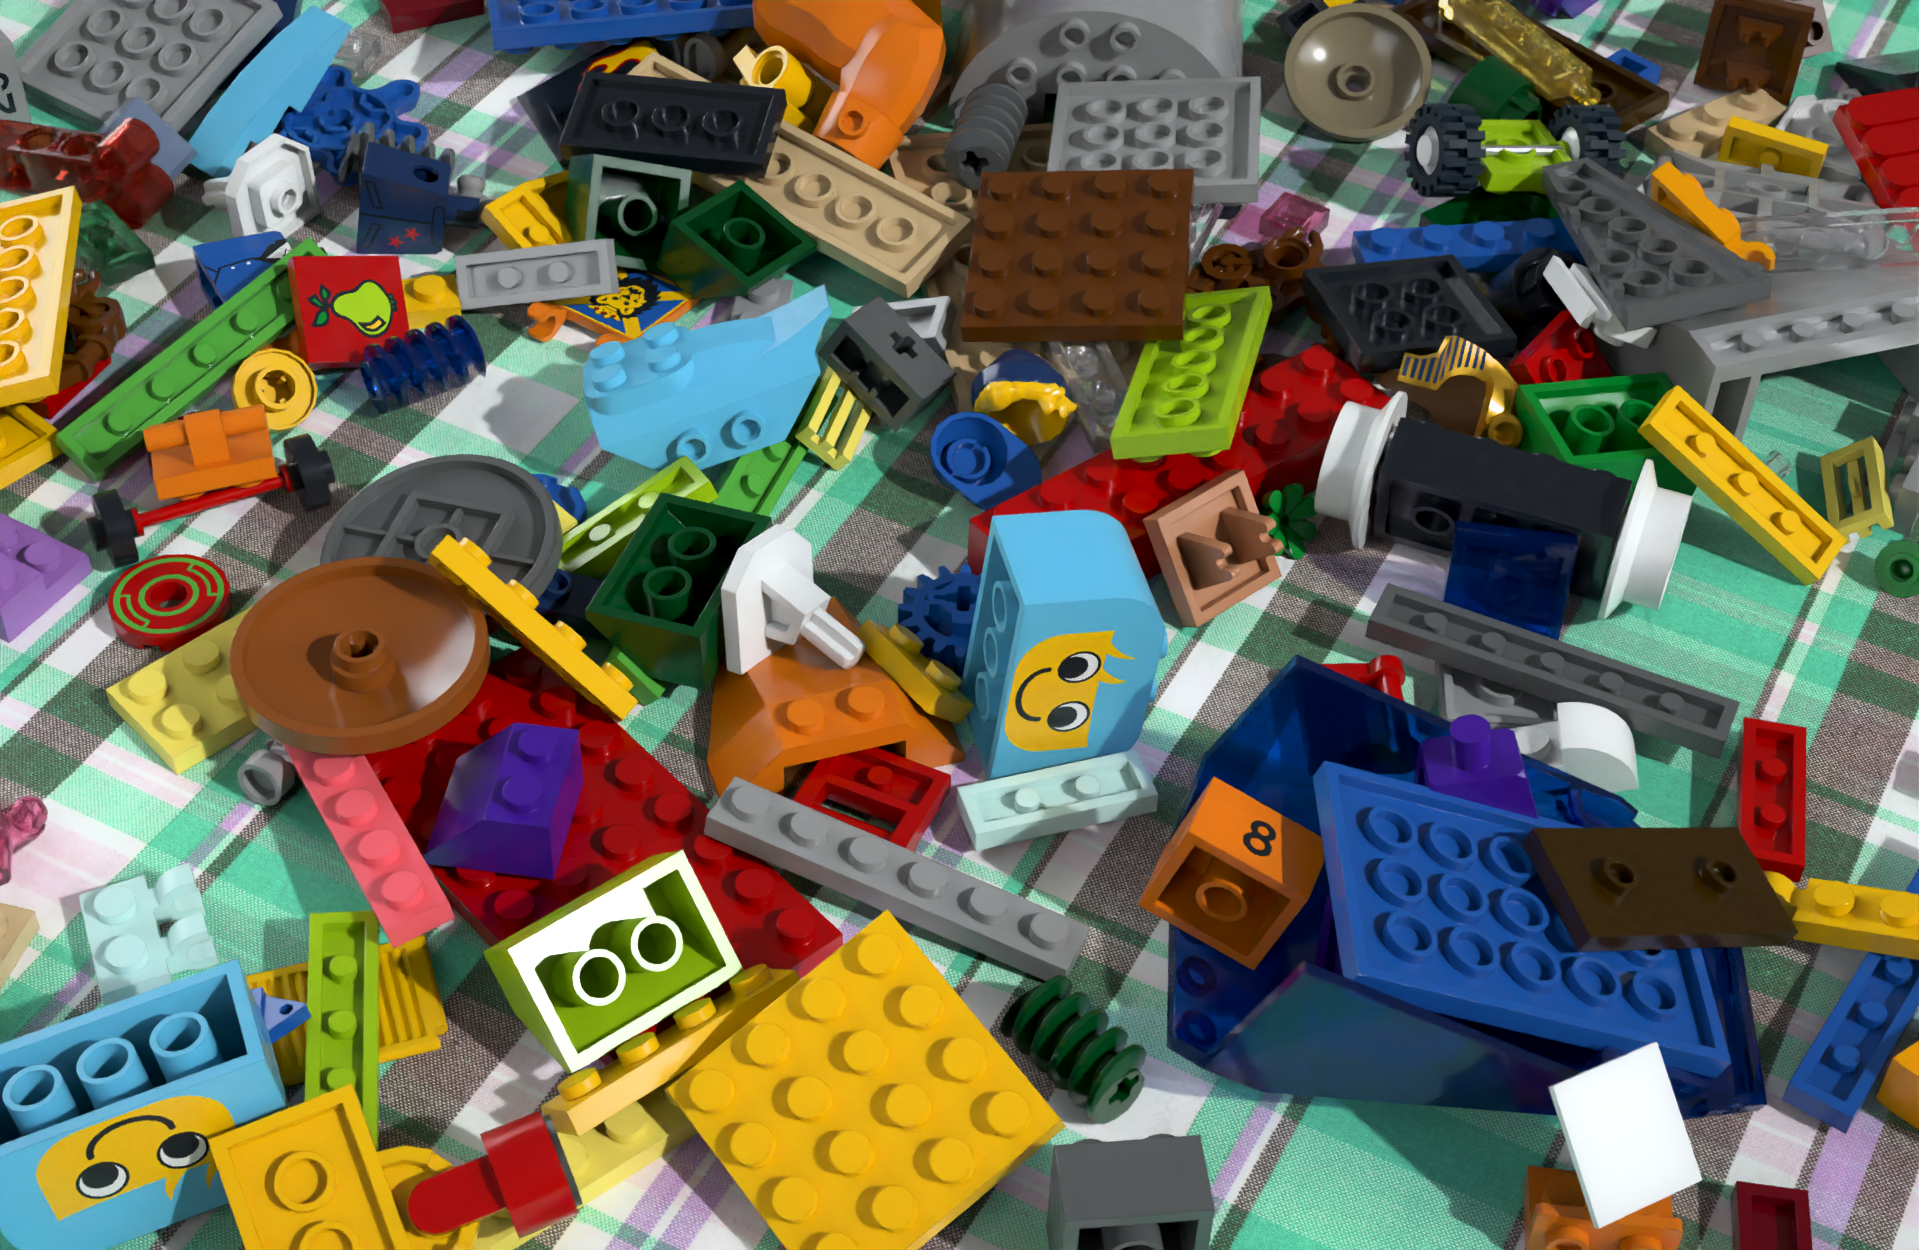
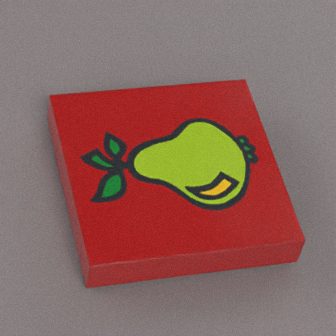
M292 256L287 261L300 357L309 368L408 366L414 361L398 256Z

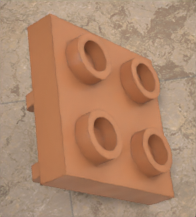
M1228 470L1143 519L1183 627L1197 628L1282 576L1274 554L1283 550L1284 545L1281 540L1273 539L1269 536L1268 532L1276 527V523L1273 518L1259 514L1244 470Z

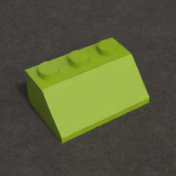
M683 850L650 856L483 951L513 1012L568 1074L575 1073L744 971Z

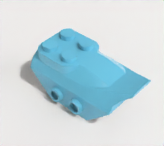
M825 284L757 318L726 321L689 331L687 327L675 326L672 322H664L646 330L642 337L622 344L619 341H610L594 348L589 353L590 359L583 366V393L601 449L660 472L684 455L700 470L785 441L821 372L816 346L822 328L832 314Z

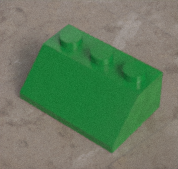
M1665 372L1518 386L1515 393L1516 413L1523 426V438L1519 443V450L1533 454L1545 453L1562 462L1591 470H1606L1617 477L1631 480L1632 485L1627 505L1631 503L1646 459L1653 460L1658 487L1693 496L1697 488L1688 477L1637 432L1664 394L1674 388Z

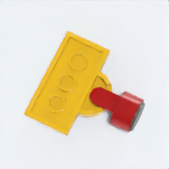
M352 1083L208 1140L245 1250H474L480 1227L479 1220L508 1209L520 1239L578 1215L577 1207L583 1205L550 1115L542 1117L540 1110L481 1133L480 1136L487 1155L457 1167L431 1149L403 1145L377 1152Z

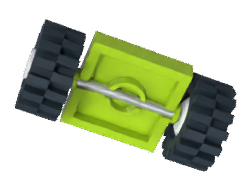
M1426 103L1423 104V108H1418L1414 112L1416 119H1411L1408 125L1412 130V134H1406L1405 143L1410 145L1409 152H1404L1405 161H1410V166L1406 169L1407 177L1413 178L1410 185L1413 190H1418V195L1421 197L1468 196L1471 194V189H1475L1479 182L1486 191L1495 194H1508L1510 191H1534L1546 194L1541 186L1543 166L1588 157L1612 174L1622 175L1624 167L1619 164L1620 158H1626V149H1621V142L1626 140L1625 131H1618L1623 123L1620 117H1614L1616 111L1611 107H1607V105H1564L1562 109L1555 111V120H1549L1547 128L1550 130L1549 132L1540 120H1481L1480 116H1475L1476 109L1473 106H1468V104Z

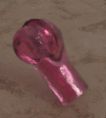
M20 797L13 805L0 811V886L7 884L11 880L13 855L36 840L44 831L48 810L44 802L36 797Z

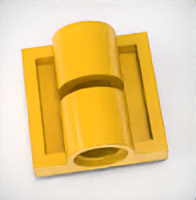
M746 45L733 58L744 76L739 81L740 85L785 89L787 106L783 120L812 135L834 90L783 47L772 46L758 55Z

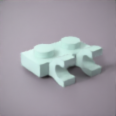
M190 863L166 871L159 877L156 887L149 888L145 875L78 895L99 990L105 1006L173 982L171 974L187 969H204L219 964L212 937L209 936L204 918L206 911L199 887L197 888ZM178 920L169 930L168 936L162 938L159 925Z

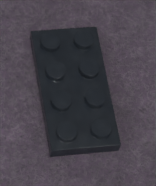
M585 71L559 142L562 159L570 160V157L598 154L688 169L693 172L765 178L787 106L785 89Z

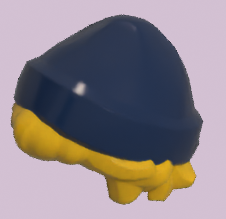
M1011 349L1003 352L996 360L979 372L972 382L971 402L973 412L983 413L997 420L1027 446L1054 440L1068 426L1070 415L1077 408V404L1070 400V392L1064 377L1045 359L1023 349Z

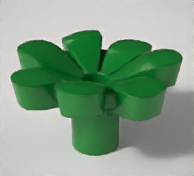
M1302 484L1285 485L1282 493L1279 490L1268 491L1262 499L1264 508L1258 509L1260 515L1274 519L1276 527L1270 530L1268 534L1273 539L1281 540L1284 545L1283 550L1274 554L1275 556L1282 555L1284 551L1285 555L1290 558L1301 559L1306 551L1302 540L1311 542L1316 536V525L1307 521V518H1312L1317 514L1314 509L1315 498L1312 496L1302 498L1304 494Z

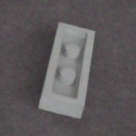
M598 239L455 256L461 310L619 293L614 239Z

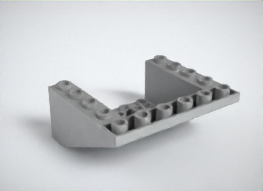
M1789 242L1769 246L1774 251L1776 257L1773 270L1769 272L1759 262L1749 263L1773 278L1770 299L1748 303L1739 310L1722 309L1698 315L1696 319L1689 321H1671L1654 325L1658 332L1647 349L1627 342L1621 347L1612 345L1595 334L1593 322L1588 326L1594 333L1600 351L1618 376L1665 372L1674 387L1679 385L1741 443L1762 374L1875 352L1917 404L1919 402V254L1880 242L1871 257L1859 259L1850 257L1847 252Z

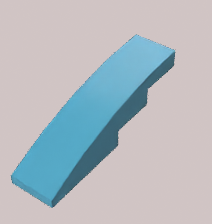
M312 5L283 29L241 71L208 112L189 141V144L198 153L189 164L213 178L231 175L237 158L243 155L249 143L252 142L257 145L268 138L275 130L288 106L300 113L302 112L352 29V26Z

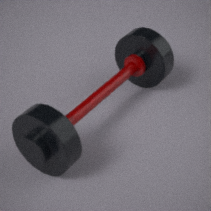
M305 433L284 439L283 447L287 463L278 466V477L265 479L262 483L253 487L238 488L233 486L138 514L136 507L124 509L121 498L115 488L91 495L95 516L86 518L88 531L96 552L106 550L113 567L117 569L139 562L134 538L144 536L143 528L281 487H284L287 493L296 491L303 508L307 512L330 505L329 484L335 482L331 460L326 450L318 451L311 436Z

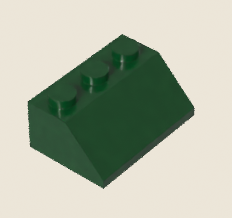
M661 492L585 609L586 620L649 677L706 691L726 658L721 587L738 548L771 528L772 517Z

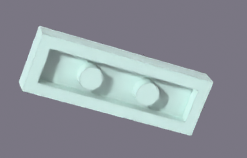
M1134 749L957 787L956 805L975 851L1155 812L1157 811L1158 792L1138 750Z

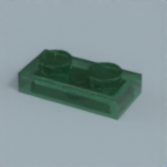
M101 199L82 206L76 256L91 271H98L101 274L102 282L107 287L119 282L128 281L134 276L156 267L152 250Z

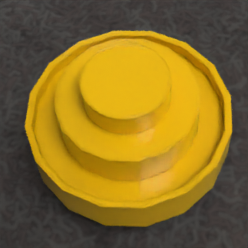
M272 348L257 351L242 362L233 376L230 394L235 409L264 404L270 433L276 434L290 431L308 418L316 404L318 388L314 373L303 359L290 351Z

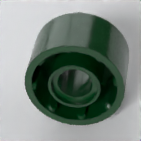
M1496 55L1487 56L1479 61L1460 81L1447 102L1473 106L1476 109L1475 116H1480L1481 120H1540L1543 112L1540 99L1535 96L1536 85Z

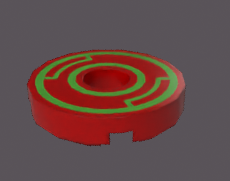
M165 554L141 561L123 572L110 589L107 606L116 634L130 646L145 650L144 644L149 646H159L160 652H172L225 622V615L229 609L232 610L233 598L224 571L210 560L190 554ZM168 600H183L182 603L174 607H159L160 604Z

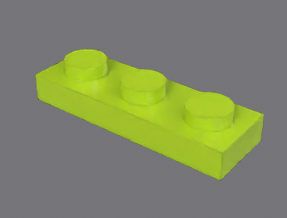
M684 455L563 535L562 555L558 569L600 579L604 573L612 569L661 492L711 503L719 496L711 481Z

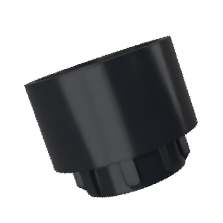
M1547 247L1536 248L1519 257L1490 280L1485 296L1518 337L1516 350L1523 351L1561 311L1568 310L1543 275L1553 255L1560 257L1568 269L1571 268L1573 263L1582 265L1578 259L1557 249Z

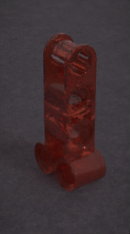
M125 118L108 134L12 120H0V189L37 195L75 186L82 202L106 205L109 214L116 222L132 230L144 227L174 194V184L169 175L162 168L151 162L159 152V139L149 125L139 119Z

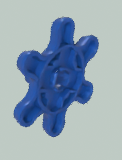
M329 66L301 113L288 106L276 126V129L282 130L278 135L308 146L311 161L321 163V167L329 172L338 185H356L359 183L358 172L352 171L344 183L339 182L338 178L343 151L353 124L355 133H357L365 122L373 123L375 127V140L380 137L385 129H393L396 146L399 145L406 135L414 136L416 153L428 141L429 134L424 125L397 118L417 106L420 98V86L416 82L400 79L391 81L377 89H363L352 84L350 70L342 66Z

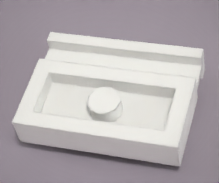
M1553 255L1543 275L1580 327L1587 329L1590 323L1593 322L1595 334L1612 345L1621 347L1627 342L1644 349L1648 348L1658 332L1654 325L1626 332L1590 269L1577 263H1573L1571 268L1568 269L1560 257Z

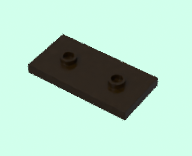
M1737 827L1533 828L1521 842L1578 952L1786 946L1798 933Z

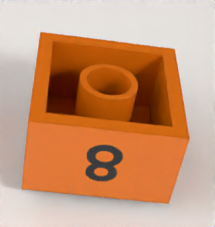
M1213 776L1163 849L1137 905L1254 971L1308 901L1325 861L1322 837Z

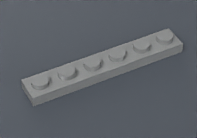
M736 776L706 816L704 835L881 911L888 909L895 917L1045 981L1057 975H1066L1068 977L1087 941L1090 926Z

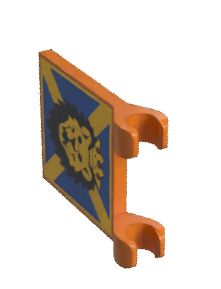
M617 267L619 293L532 303L528 307L527 316L537 321V323L528 329V335L541 342H548L556 335L564 321L568 319L600 334L601 336L596 340V347L610 341H619L622 344L642 337L646 330L664 322L673 323L699 304L700 298L694 299L678 284L656 273Z

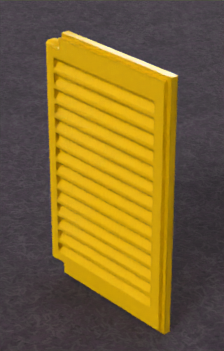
M420 935L394 949L390 943L381 944L379 1064L439 1050L441 1048V1041L438 1036L445 1034L448 1031V1026L425 936ZM308 962L245 976L251 989L263 987L267 996L303 1002L307 1006ZM307 1021L272 1044L283 1087L305 1082Z

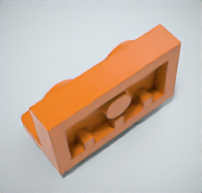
M1536 1166L1527 1167L1523 1181L1525 1250L1678 1249L1683 1236V1226L1681 1219L1673 1217L1672 1195L1604 1227L1595 1229L1576 1171Z

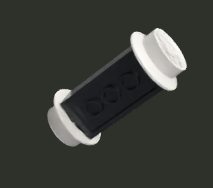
M1398 391L1382 410L1347 401L1343 406L1334 425L1322 462L1316 488L1314 509L1316 513L1348 521L1352 546L1354 548L1361 549L1365 545L1374 526V537L1595 601L1600 599L1609 572L1599 610V619L1605 620L1622 601L1659 610L1681 542L1693 496L1658 487L1653 460L1646 459L1627 515H1625L1632 485L1631 480L1617 477L1606 470H1591L1562 462L1545 453L1533 454L1501 445L1491 438L1472 437L1447 430L1433 422H1418L1407 419L1408 397L1406 392Z

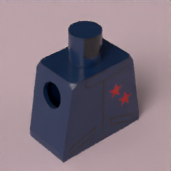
M367 142L361 174L356 253L438 254L443 248L446 225L477 229L480 198L449 194L451 167L445 162L382 144Z

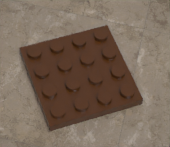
M1194 169L981 173L960 324L962 341L1183 340L1195 188Z

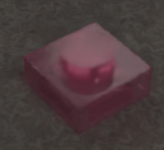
M1285 191L1260 216L1258 233L1274 239L1297 226H1301L1305 232L1301 239L1310 245L1311 243L1307 238L1309 232L1316 230L1320 234L1328 226L1330 209Z

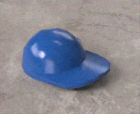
M965 411L950 415L937 425L930 439L928 453L933 474L944 487L962 495L983 511H987L1042 483V470L1038 458L1033 451L1001 423L983 413Z

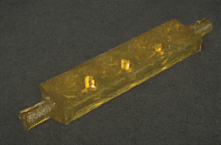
M1439 0L1438 11L1492 55H1496L1536 85L1535 90L1549 101L1565 96L1573 97L1581 105H1597L1600 101V91L1591 86L1593 69L1505 0Z

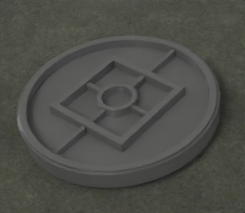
M476 454L444 455L417 461L398 468L376 480L356 495L340 512L327 533L322 547L320 565L359 557H394L431 565L427 562L430 553L449 534L458 543L463 537L474 542L492 560V563L487 568L505 584L511 579L516 580L538 600L548 587L558 568L562 555L563 532L551 495L545 486L527 470L506 460ZM483 611L488 635L503 628Z

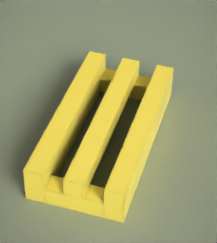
M828 366L795 437L833 469L839 471L851 461L873 410ZM838 386H840L844 391L836 409L830 416L828 426L821 438L816 433ZM856 399L857 404L835 450L833 447Z
M1873 436L1820 457L1828 523L1847 539L1844 545L1850 543L1849 534L1857 532L1861 539L1872 535L1871 526L1877 523L1882 530L1894 526L1883 451ZM1863 456L1865 457L1867 478L1872 505L1871 509H1868L1864 475L1861 462V457ZM1846 463L1849 476V491L1851 492L1854 515L1848 518L1839 467Z

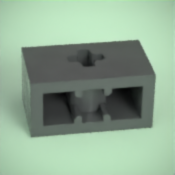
M880 295L844 319L817 353L895 433L926 410L957 375Z

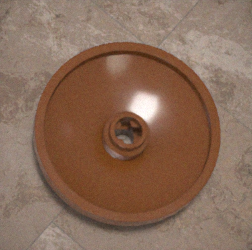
M359 557L319 565L303 571L274 587L258 600L244 616L233 637L230 649V669L235 691L245 714L258 728L272 738L304 751L329 755H360L404 746L435 732L449 723L464 710L478 693L485 680L490 662V641L485 615L479 602L467 592L468 588L465 585L457 586L433 566L418 561L394 557Z

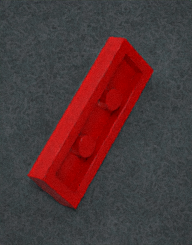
M1744 717L1738 733L1736 827L1742 834L1762 871L1777 872L1786 876L1792 882L1798 883L1805 868L1806 727Z

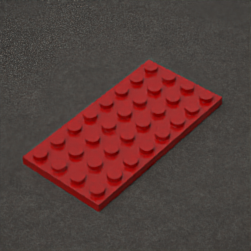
M524 646L489 665L485 680L478 693L464 710L449 723L435 732L404 746L364 754L424 858L429 838L458 757L514 722L579 730L584 782L554 880L427 864L448 899L449 904L491 947L650 856L683 850L744 970L759 964H766L769 969L796 970L801 979L843 945V934L764 860L704 835L706 816L711 810L597 704L593 705L578 694ZM730 980L695 1001L703 998H711L712 1001L732 989L729 984ZM675 1013L635 1037L648 1032H653L655 1036L676 1024L673 1018ZM620 1046L601 1056L599 1060L607 1066L619 1059L616 1050Z

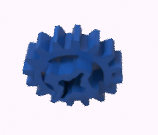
M963 564L959 574H951L945 566L938 567V578L934 580L929 576L920 574L917 576V589L905 587L903 590V603L898 604V624L909 629L924 643L920 653L926 658L930 657L944 665H953L956 675L963 677L982 573L979 576L971 574L969 564Z

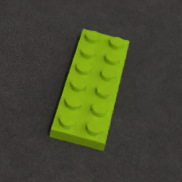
M1269 286L1187 294L1184 339L1146 341L1110 436L1113 459L1132 458L1136 462H1151L1162 458L1164 455L1189 453L1194 457H1209L1220 453L1222 450L1230 449L1272 308Z

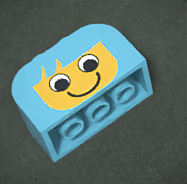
M1070 510L992 516L960 692L974 705L966 715L987 781L1129 751L1140 736L1148 703H1153L1156 698L1157 685L1155 675L1159 659L1165 658L1167 654L1168 637L1163 619L1128 534L1123 525L1108 514L1094 510Z
M238 959L0 1044V1230L14 1247L19 1250H106L229 1203L208 1140L289 1108L266 1023Z

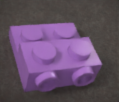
M1 512L0 639L10 643L93 571L88 554Z

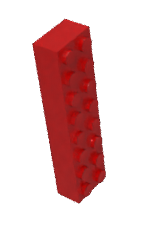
M1318 343L1251 377L1229 450H1222L1220 453L1209 457H1194L1189 453L1164 455L1162 458L1151 462H1136L1132 458L1113 459L1112 449L1110 448L969 519L967 564L971 568V574L979 576L982 573L992 516L1094 510L1114 517L1123 525L1146 580H1149L1162 573L1144 525V518L1228 470H1244L1258 509L1264 508L1262 499L1268 491L1279 490L1282 493L1283 488L1288 484H1302L1304 487V497L1317 488L1326 448L1336 420L1345 403L1351 401L1382 410L1391 398Z

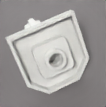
M273 133L237 158L231 175L209 179L203 184L206 192L202 196L203 202L207 206L214 205L217 209L227 208L234 238L269 231L281 232L284 238H287L322 212L309 147L276 133Z
M775 524L738 548L721 587L727 670L742 675L785 644L794 645L804 637L843 669L848 670L852 668L862 657L866 650V645L825 611L831 596L814 584L811 543L792 528Z

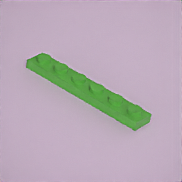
M310 237L305 239L56 434L55 444L96 484L145 445L143 429L148 428V426L175 421L235 373L244 360L257 351L264 350L296 323L287 261L292 256L328 255Z

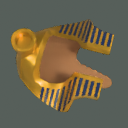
M1446 336L1437 353L1420 356L1405 352L1399 370H1389L1386 373L1377 375V381L1384 389L1391 390L1393 394H1396L1398 391L1406 392L1410 402L1424 406L1431 414V422L1440 425L1444 429L1472 437L1491 438L1501 445L1512 448L1516 447L1523 438V426L1516 413L1515 393L1518 388L1517 382L1513 380L1508 371L1496 359L1480 347L1463 338Z

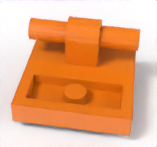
M264 404L220 412L218 408L183 415L184 419L152 425L143 429L147 451L151 452L153 479L159 501L170 498L179 500L194 499L203 495L206 491L230 486L249 488L262 483L265 479L278 477Z

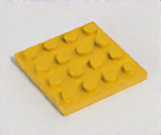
M888 909L666 1089L787 1250H918L1066 1127L1059 1116Z

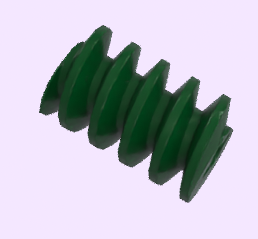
M1066 975L1054 976L1020 996L1003 1017L999 1030L1004 1037L1012 1038L1013 1044L1022 1054L1031 1056V1061L1041 1072L1049 1073V1078L1058 1089L1068 1091L1069 1098L1077 1107L1086 1108L1087 1115L1095 1124H1106L1128 1111L1138 1098L1144 1086L1145 1078L1141 1074L1140 1069L1145 1063L1146 1050L1140 1044H1132L1124 1048L1128 1038L1126 1031L1121 1026H1114L1106 1030L1109 1022L1107 1013L1102 1009H1094L1088 1012L1091 1003L1089 997L1084 992L1071 994L1073 984Z

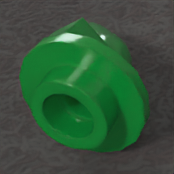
M1900 540L1890 543L1880 551L1875 560L1874 573L1877 583L1885 592L1894 597L1909 598L1919 595V541L1916 543L1915 541Z

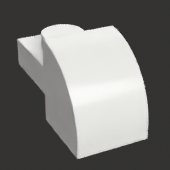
M1583 702L1557 703L1558 721L1510 729L1515 732L1531 788L1571 782L1576 798L1639 789L1635 743L1631 730L1621 717L1604 707Z

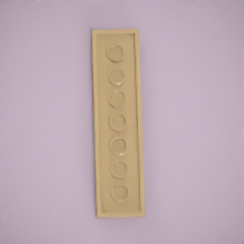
M654 51L627 74L710 82ZM782 120L765 178L693 171L691 174L692 182L714 194L741 179L817 243L816 250L906 299H909L973 235L972 219Z

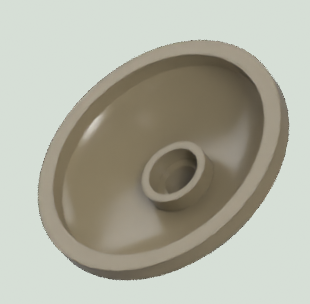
M1365 3L1334 6L1310 18L1292 38L1284 63L1286 92L1292 106L1300 117L1317 131L1332 138L1350 142L1379 140L1406 127L1410 120L1416 117L1414 112L1418 108L1423 107L1432 80L1431 57L1418 31L1407 20L1393 11ZM1357 83L1362 87V90L1352 92L1346 85Z

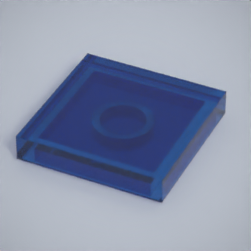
M1456 520L1442 601L1559 641L1578 548L1577 536Z

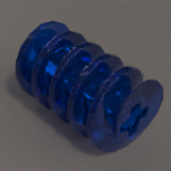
M455 314L446 318L444 326L435 321L426 325L424 333L418 329L406 332L404 340L397 336L389 337L385 340L383 348L375 343L369 344L364 348L360 370L364 385L374 407L381 415H385L388 413V396L392 395L402 408L409 405L408 389L413 388L423 401L430 398L428 382L433 380L438 389L445 393L450 390L449 374L453 373L459 383L465 386L470 383L469 367L473 366L480 376L485 377L486 363L477 334L462 316Z

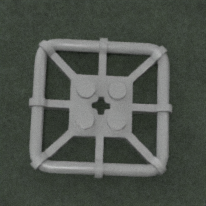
M1665 150L1653 163L1652 170L1646 174L1643 182L1645 194L1651 198V173L1669 161L1682 174L1689 173L1695 177L1702 186L1705 196L1718 209L1721 207L1728 209L1739 222L1741 234L1752 236L1751 241L1765 243L1767 238L1847 252L1850 257L1856 259L1871 257L1881 242L1880 232L1885 222L1883 211L1878 207V203L1868 185L1860 181L1836 182L1774 171V165L1761 163V167L1756 168L1698 158L1680 150Z

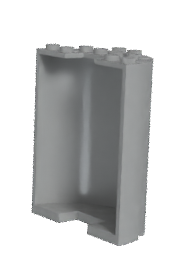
M964 0L945 127H955L967 96L974 88L986 83H1000L1018 91L1027 103L1028 115L1024 125L1044 124L1046 93L1057 94L1059 83L1242 77L1245 0Z

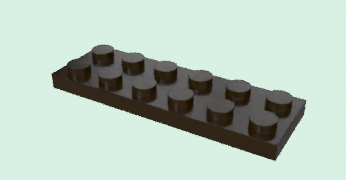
M1412 0L1393 10L1394 13L1403 17L1418 31L1430 52L1467 73L1485 57L1496 55L1536 85L1535 96L1540 99V104L1543 107L1542 115L1548 120H1555V111L1562 109L1564 105H1607V107H1611L1616 111L1614 117H1620L1623 123L1618 131L1626 132L1663 112L1668 107L1669 92L1500 0Z

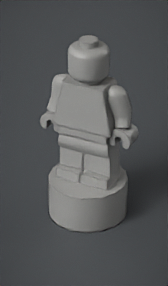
M274 738L266 740L267 750L254 752L237 771V780L243 792L255 802L267 806L277 804L293 787L295 782L294 775L297 773L282 744Z

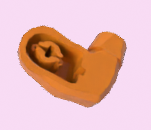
M752 0L754 28L768 47H783L797 60L813 68L823 78L840 86L839 91H833L812 135L879 170L904 140L903 135L924 112L940 79L946 54L945 40L941 27L911 0Z

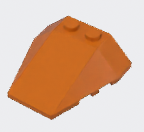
M831 597L825 611L856 635L862 624L835 597ZM804 637L794 645L785 644L742 675L728 671L725 658L714 678L707 770L718 799L735 776L785 797L784 767L893 744L898 756L931 768L962 762L965 759V752L952 722L926 713L866 651L858 662L847 670L840 667Z

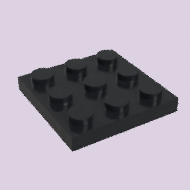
M1453 254L1303 269L1302 291L1359 373L1383 374L1389 370L1400 369L1405 352L1420 356L1437 353L1446 336L1463 338L1486 351L1494 359L1515 356L1518 337Z

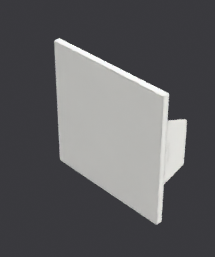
M1657 1042L1647 1044L1548 1087L1595 1229L1604 1227L1702 1180Z

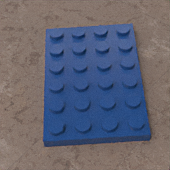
M1325 760L1312 779L1345 991L1619 1056L1652 1042H1657L1666 1067L1717 1078L1729 1066L1731 1059L1701 948L1578 952L1521 842L1533 828L1584 827L1538 816V819L1434 792L1426 786Z

